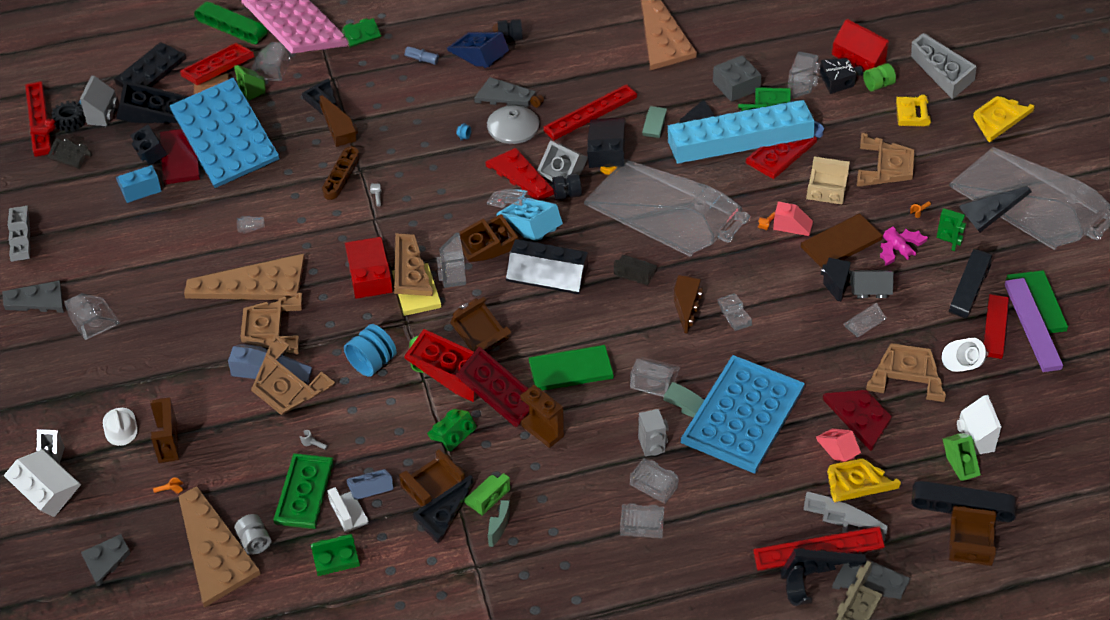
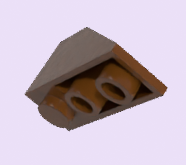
M678 275L674 287V304L684 333L687 334L689 327H693L695 320L693 313L698 311L699 301L697 300L702 298L703 287H700L701 279Z

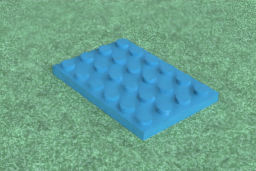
M234 78L169 105L214 188L279 160L278 153Z
M732 355L681 437V443L755 474L803 392L805 383Z

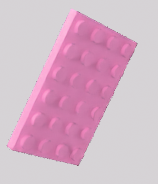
M241 0L292 54L348 46V41L344 34L310 0Z

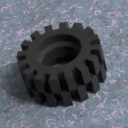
M66 101V104L61 102L60 106L57 104L56 108H53V120H55L56 128L62 132L64 129L65 132H69V130L73 132L75 128L78 130L80 129L79 126H83L86 122L82 105L78 102L72 101L70 103V101Z

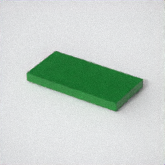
M1044 270L1007 275L1006 281L1025 279L1049 334L1067 332L1068 325Z
M605 345L528 357L534 385L542 391L613 379V371Z
M293 453L273 520L275 525L316 528L334 463L332 457Z

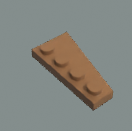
M396 233L394 294L432 296L433 290L429 284L423 260L420 257V250L415 235Z

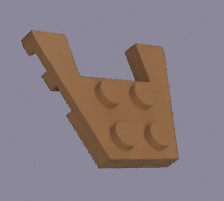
M861 133L860 149L876 150L879 152L877 171L858 170L857 186L912 180L914 150L895 143L890 145L882 142L883 139L877 137L872 139L868 137V134Z
M296 293L295 297L288 299L286 297L279 298L274 303L268 304V302L243 308L241 342L269 348L276 334L289 345L285 352L299 354V336H280L282 311L302 310V293Z
M275 334L251 391L279 414L283 415L334 386L335 382L321 371L309 385H306L277 361L289 348V345Z
M892 343L866 387L867 391L884 393L887 377L927 383L926 400L944 402L946 397L945 391H943L941 386V379L936 371L937 367L931 349Z

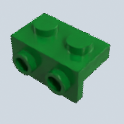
M365 18L356 24L349 23L342 29L349 48L381 37L374 18Z
M453 409L440 422L434 424L427 434L430 440L443 442L447 451H452L477 426L469 411Z

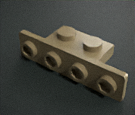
M867 561L864 567L860 566L856 575L858 579L855 584L850 585L847 591L848 598L846 602L842 601L837 610L839 615L836 620H871L882 599L881 593L864 586L871 573L872 562Z

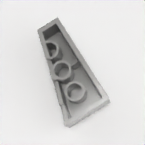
M923 33L912 42L911 57L952 99L975 81L977 66Z

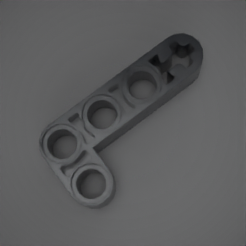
M973 249L951 302L949 313L968 319L983 280L987 278L993 254Z

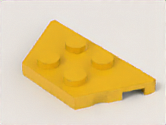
M996 96L976 110L973 118L987 141L991 142L1032 113L1035 106L1029 104L1028 107L1018 105L1019 101Z
M863 458L832 464L827 471L834 502L899 489L901 484L898 479L891 481L885 477V471L874 467Z

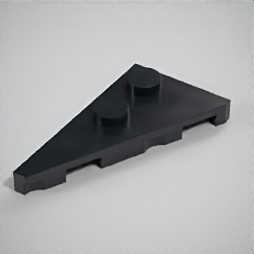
M1028 186L965 203L959 207L975 228L982 232L1032 193Z
M471 475L413 513V519L437 544L441 542L474 484Z
M794 548L780 571L781 579H787L789 572L796 566H803V576L812 573L836 570L835 565L849 563L850 567L866 564L867 561L864 554Z

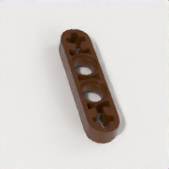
M347 147L341 153L322 187L325 199H336L341 193L359 161V151L356 147ZM343 165L349 166L345 169L340 168ZM336 177L342 178L339 181L333 180Z

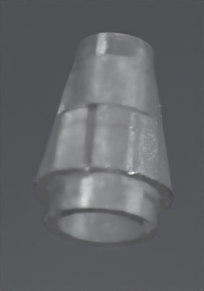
M241 216V218L236 219L239 233L243 232V234L265 227L263 217Z

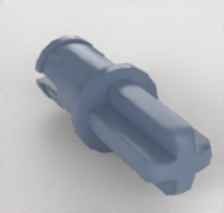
M407 47L405 50V56L418 59L419 62L425 61L436 65L439 59L438 54L426 52L425 49L419 50Z

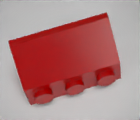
M846 19L833 42L832 55L839 59H849L852 66H861L864 72L886 63L889 40Z

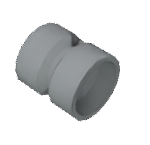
M249 514L236 522L235 531L246 553L258 554L270 546L271 538L264 528L260 516Z

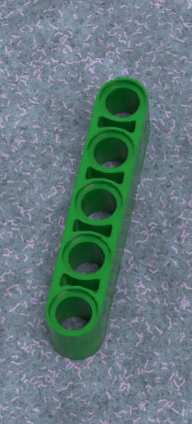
M208 1L204 2L194 11V16L201 23L254 45L268 34L263 24Z

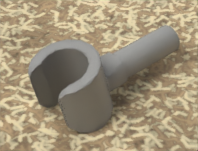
M371 183L370 193L375 194L376 204L379 207L381 206V186L377 183Z
M309 430L303 431L306 437L299 436L304 446L312 444L324 450L328 447V445L314 439Z

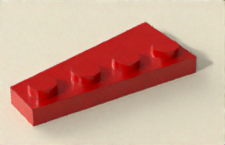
M516 148L486 161L487 168H493L499 176H505L510 180L511 184L520 186L523 192L535 200L541 201L554 195V189Z

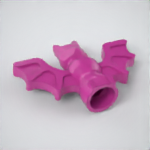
M891 227L883 234V238L887 243H881L883 251L880 253V258L884 260L885 266L895 261L893 253L895 249L899 250L900 254L909 260V256H915L916 253L906 242L920 246L927 242L928 237L921 235L920 231L910 232L907 229L899 234L894 227Z

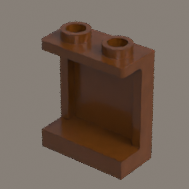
M485 297L479 300L475 298L466 308L463 309L461 307L453 313L450 323L470 350L475 351L480 346L488 353L507 341L512 332L508 327L504 329L486 307Z
M533 385L521 394V400L529 405L530 413L521 421V426L548 448H551L564 437L563 406L536 385Z
M171 398L151 400L150 405L157 428L163 427L162 431L151 432V440L158 463L179 460L178 427Z
M438 449L434 460L411 475L405 470L399 474L401 487L422 508L465 479V472L460 466H456L452 462L451 457L447 453L444 454Z
M953 507L950 518V561L987 566L993 565L996 555V547H994L996 512L986 509Z

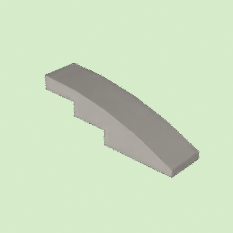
M28 205L9 208L8 241L10 244V260L12 262L30 259Z
M807 491L804 503L805 511L824 514L823 521L842 525V533L880 527L883 541L885 540L887 526L874 517L846 503L834 502L830 497Z

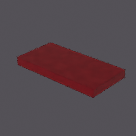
M182 129L160 132V142L168 154L162 158L164 185L200 180L198 157Z
M479 346L455 376L516 428L529 412V405L521 400V394L527 391L528 388Z

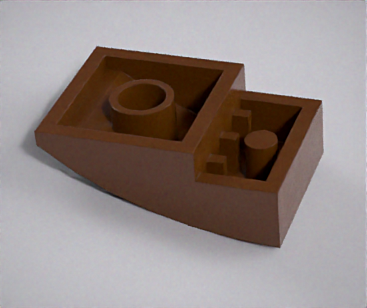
M502 214L487 222L483 218L452 236L468 262L488 260L511 251L515 239H518Z

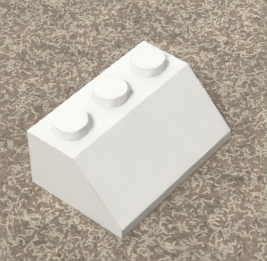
M43 449L17 459L4 474L40 511L52 517L57 515L81 485Z

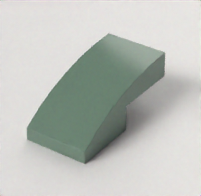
M650 106L642 132L643 136L660 138L667 114L666 108Z
M674 382L671 383L664 395V401L681 407V413L693 418L704 402L697 394Z
M501 500L499 518L490 517L488 529L489 547H493L498 542L506 529L510 516L509 501Z

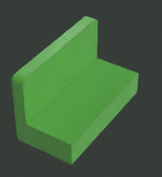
M504 473L499 478L490 475L465 498V503L483 516L510 490V478Z

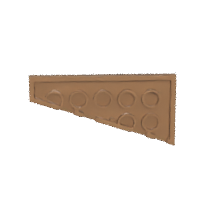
M304 254L187 279L184 295L188 299L279 300L282 297H286V299L292 298L300 290L305 257Z

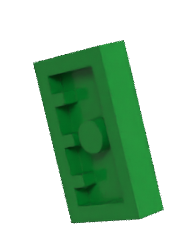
M943 208L936 238L952 242L951 250L955 251L957 245L961 246L964 235H961V233H964L967 224L964 223L965 215Z
M352 534L320 540L311 544L318 576L360 566Z

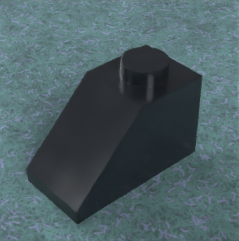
M829 257L827 264H823L821 275L824 276L823 284L834 298L841 302L849 277L851 262Z

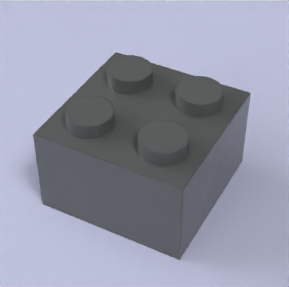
M742 55L714 66L713 83L732 102L754 93L755 88H760L761 74Z

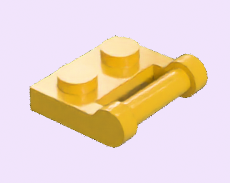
M926 95L896 98L898 126H928L931 123L927 111L928 97ZM915 106H920L921 117H916Z

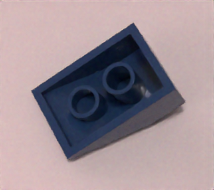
M468 32L447 47V50L475 66L487 68L493 65L495 60L502 58L509 51L502 32Z

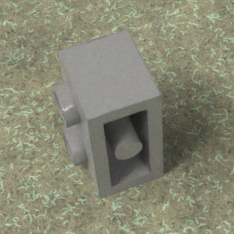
M659 409L639 413L638 439L645 457L664 453L665 444L668 443L666 435L668 424L666 419H662Z

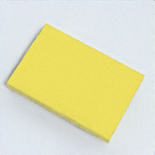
M428 263L424 264V269L428 275L433 294L432 296L398 294L404 316L441 308V302ZM395 270L391 271V272H392L393 280H394Z

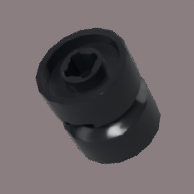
M512 19L511 22L507 20L497 21L498 32L503 33L506 42L510 39L513 41L523 40L521 19Z
M578 174L567 175L566 178L563 176L552 177L555 200L566 199L567 196H570V198L581 196V183Z

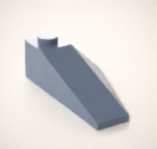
M245 344L233 346L228 360L231 376L256 379L268 349ZM283 355L277 360L308 385L312 367Z

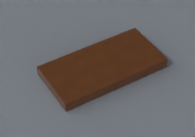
M859 213L801 242V248L822 268L823 264H827L829 257L844 260L881 241L883 235Z

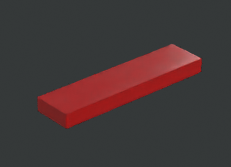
M989 294L984 334V346L988 352L986 357L1003 358L1009 297Z

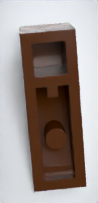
M323 95L319 96L320 107L336 147L356 142V134H358L356 124H352L350 117Z

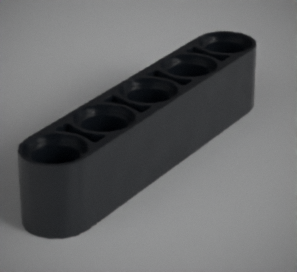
M917 481L913 484L911 504L918 509L952 514L953 507H967L996 512L995 521L1012 522L1016 518L1017 501L1010 494L926 481Z

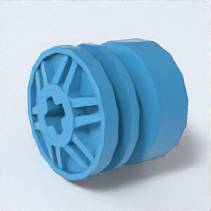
M369 324L358 336L352 338L344 346L345 355L351 365L367 377L374 375L381 369L382 364H387L397 354L391 337L382 328L374 324Z

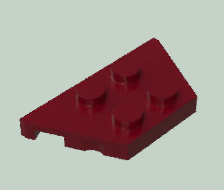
M867 390L823 394L824 402L853 431L860 441L872 451L877 440L881 438L884 429L891 422L892 416Z

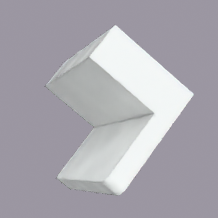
M336 487L328 490L330 504L345 533L368 524L365 513L358 500L353 498L351 492L340 496Z

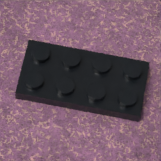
M160 42L114 79L115 83L123 87L124 81L153 87L185 61L186 55Z

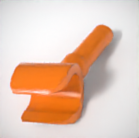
M928 201L922 206L913 204L910 207V214L916 212L915 217L920 218L921 211L929 207L931 203Z
M775 212L767 218L760 217L758 228L768 230Z
M173 477L168 484L155 487L153 491L156 493L172 489L178 494L182 492L183 488L180 485L184 483L178 478Z

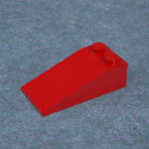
M376 237L345 242L355 299L393 293L382 238Z
M423 329L405 354L404 359L453 393L472 402L477 398L478 395L455 376L474 351Z

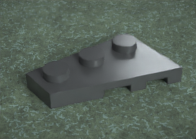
M60 281L2 291L5 310L28 311L30 309H39L40 312H47L49 309L64 313Z

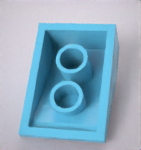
M522 197L496 213L497 216L502 214L510 227L521 236L533 241L541 240L544 235L555 231L558 226L563 224L557 204Z

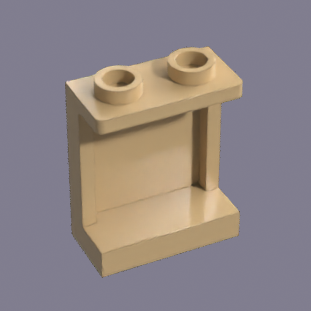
M814 157L806 199L843 204L850 162Z

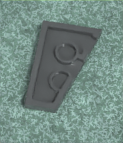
M489 77L475 96L474 103L481 104V101H487L490 104L496 105L497 102L506 103L508 106L529 107L531 104L530 99L532 96H536V91Z
M872 562V570L864 586L881 593L883 597L901 599L909 585L910 578ZM849 563L843 564L833 582L832 588H849L851 584H855L858 579L856 578L860 566L864 567L865 564L850 567Z

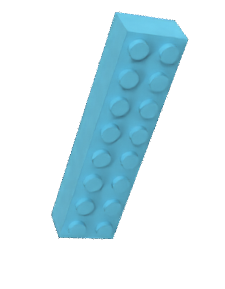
M804 100L668 125V143L677 164L756 149L763 146L767 147L814 138V119Z

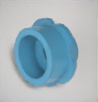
M466 123L458 126L457 136L460 137V140L469 139L471 126L466 125Z

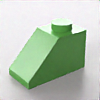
M239 65L234 66L238 86L248 101L266 92V82L262 76H259L254 70Z
M960 433L943 438L947 459L960 481L980 476L972 436Z

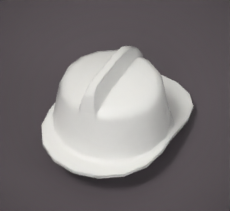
M977 338L957 340L949 343L944 348L942 361L944 366L953 372L972 370L980 367L985 362L988 352L982 341Z
M116 408L104 416L103 428L105 436L111 444L122 446L131 443L135 439L137 424L135 415L131 410Z

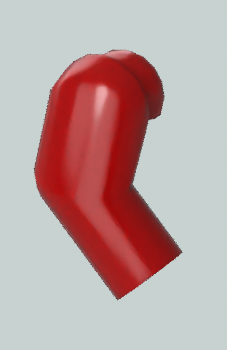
M47 119L44 126L31 125L30 133L35 135L49 134L56 128L55 120Z

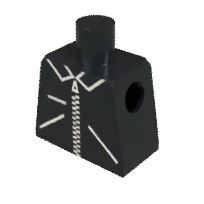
M847 58L821 60L819 74L829 93L833 94L852 88L855 85L856 77L863 75V70L861 66L853 67Z

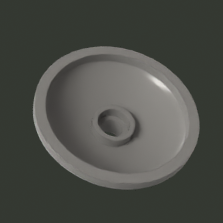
M509 105L499 108L490 115L487 121V129L489 134L497 141L507 144H518L526 142L536 135L539 130V119L532 110L526 107Z

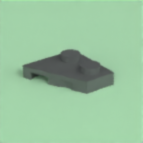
M120 534L81 552L98 587L103 583L102 579L109 572L113 573L119 563L130 555V552Z

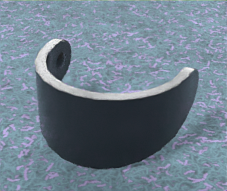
M803 566L794 567L789 572L786 581L787 597L794 606L810 604L813 601L812 597H807L805 592Z

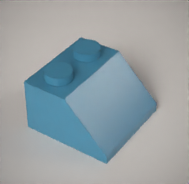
M152 165L116 177V181L127 203L161 192L158 176Z

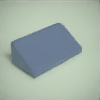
M386 469L346 480L355 500L393 490L392 476Z

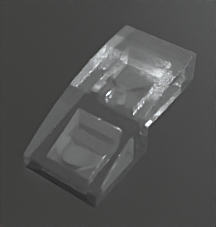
M506 189L493 192L487 201V205L505 208L507 203L522 206L527 198L528 191Z
M735 293L718 299V304L734 331L752 326V319L743 309V302Z

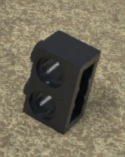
M148 124L130 135L134 141L131 144L136 152H138L139 158L142 162L146 160L149 166L168 155Z

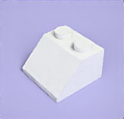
M988 395L981 397L962 410L960 418L957 420L958 431L972 436L976 455L995 452L1001 430V425Z

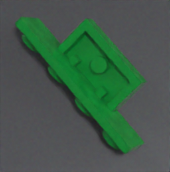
M755 88V104H738V109H741L742 112L789 103L791 88Z

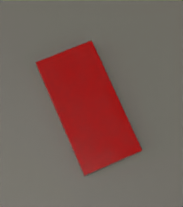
M234 43L182 69L180 74L198 86L255 56L253 51L238 43Z
M814 136V138L760 147L746 158V164L775 179L817 142V138Z

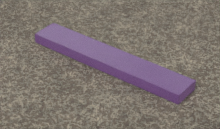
M1025 279L1005 281L1006 290L1042 372L1062 370L1063 364Z

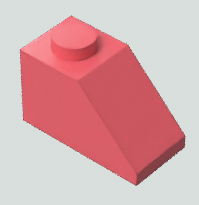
M778 202L773 230L810 236L813 220L797 205Z
M830 429L816 436L817 441L835 461H852L855 459L854 456L861 453L852 430Z

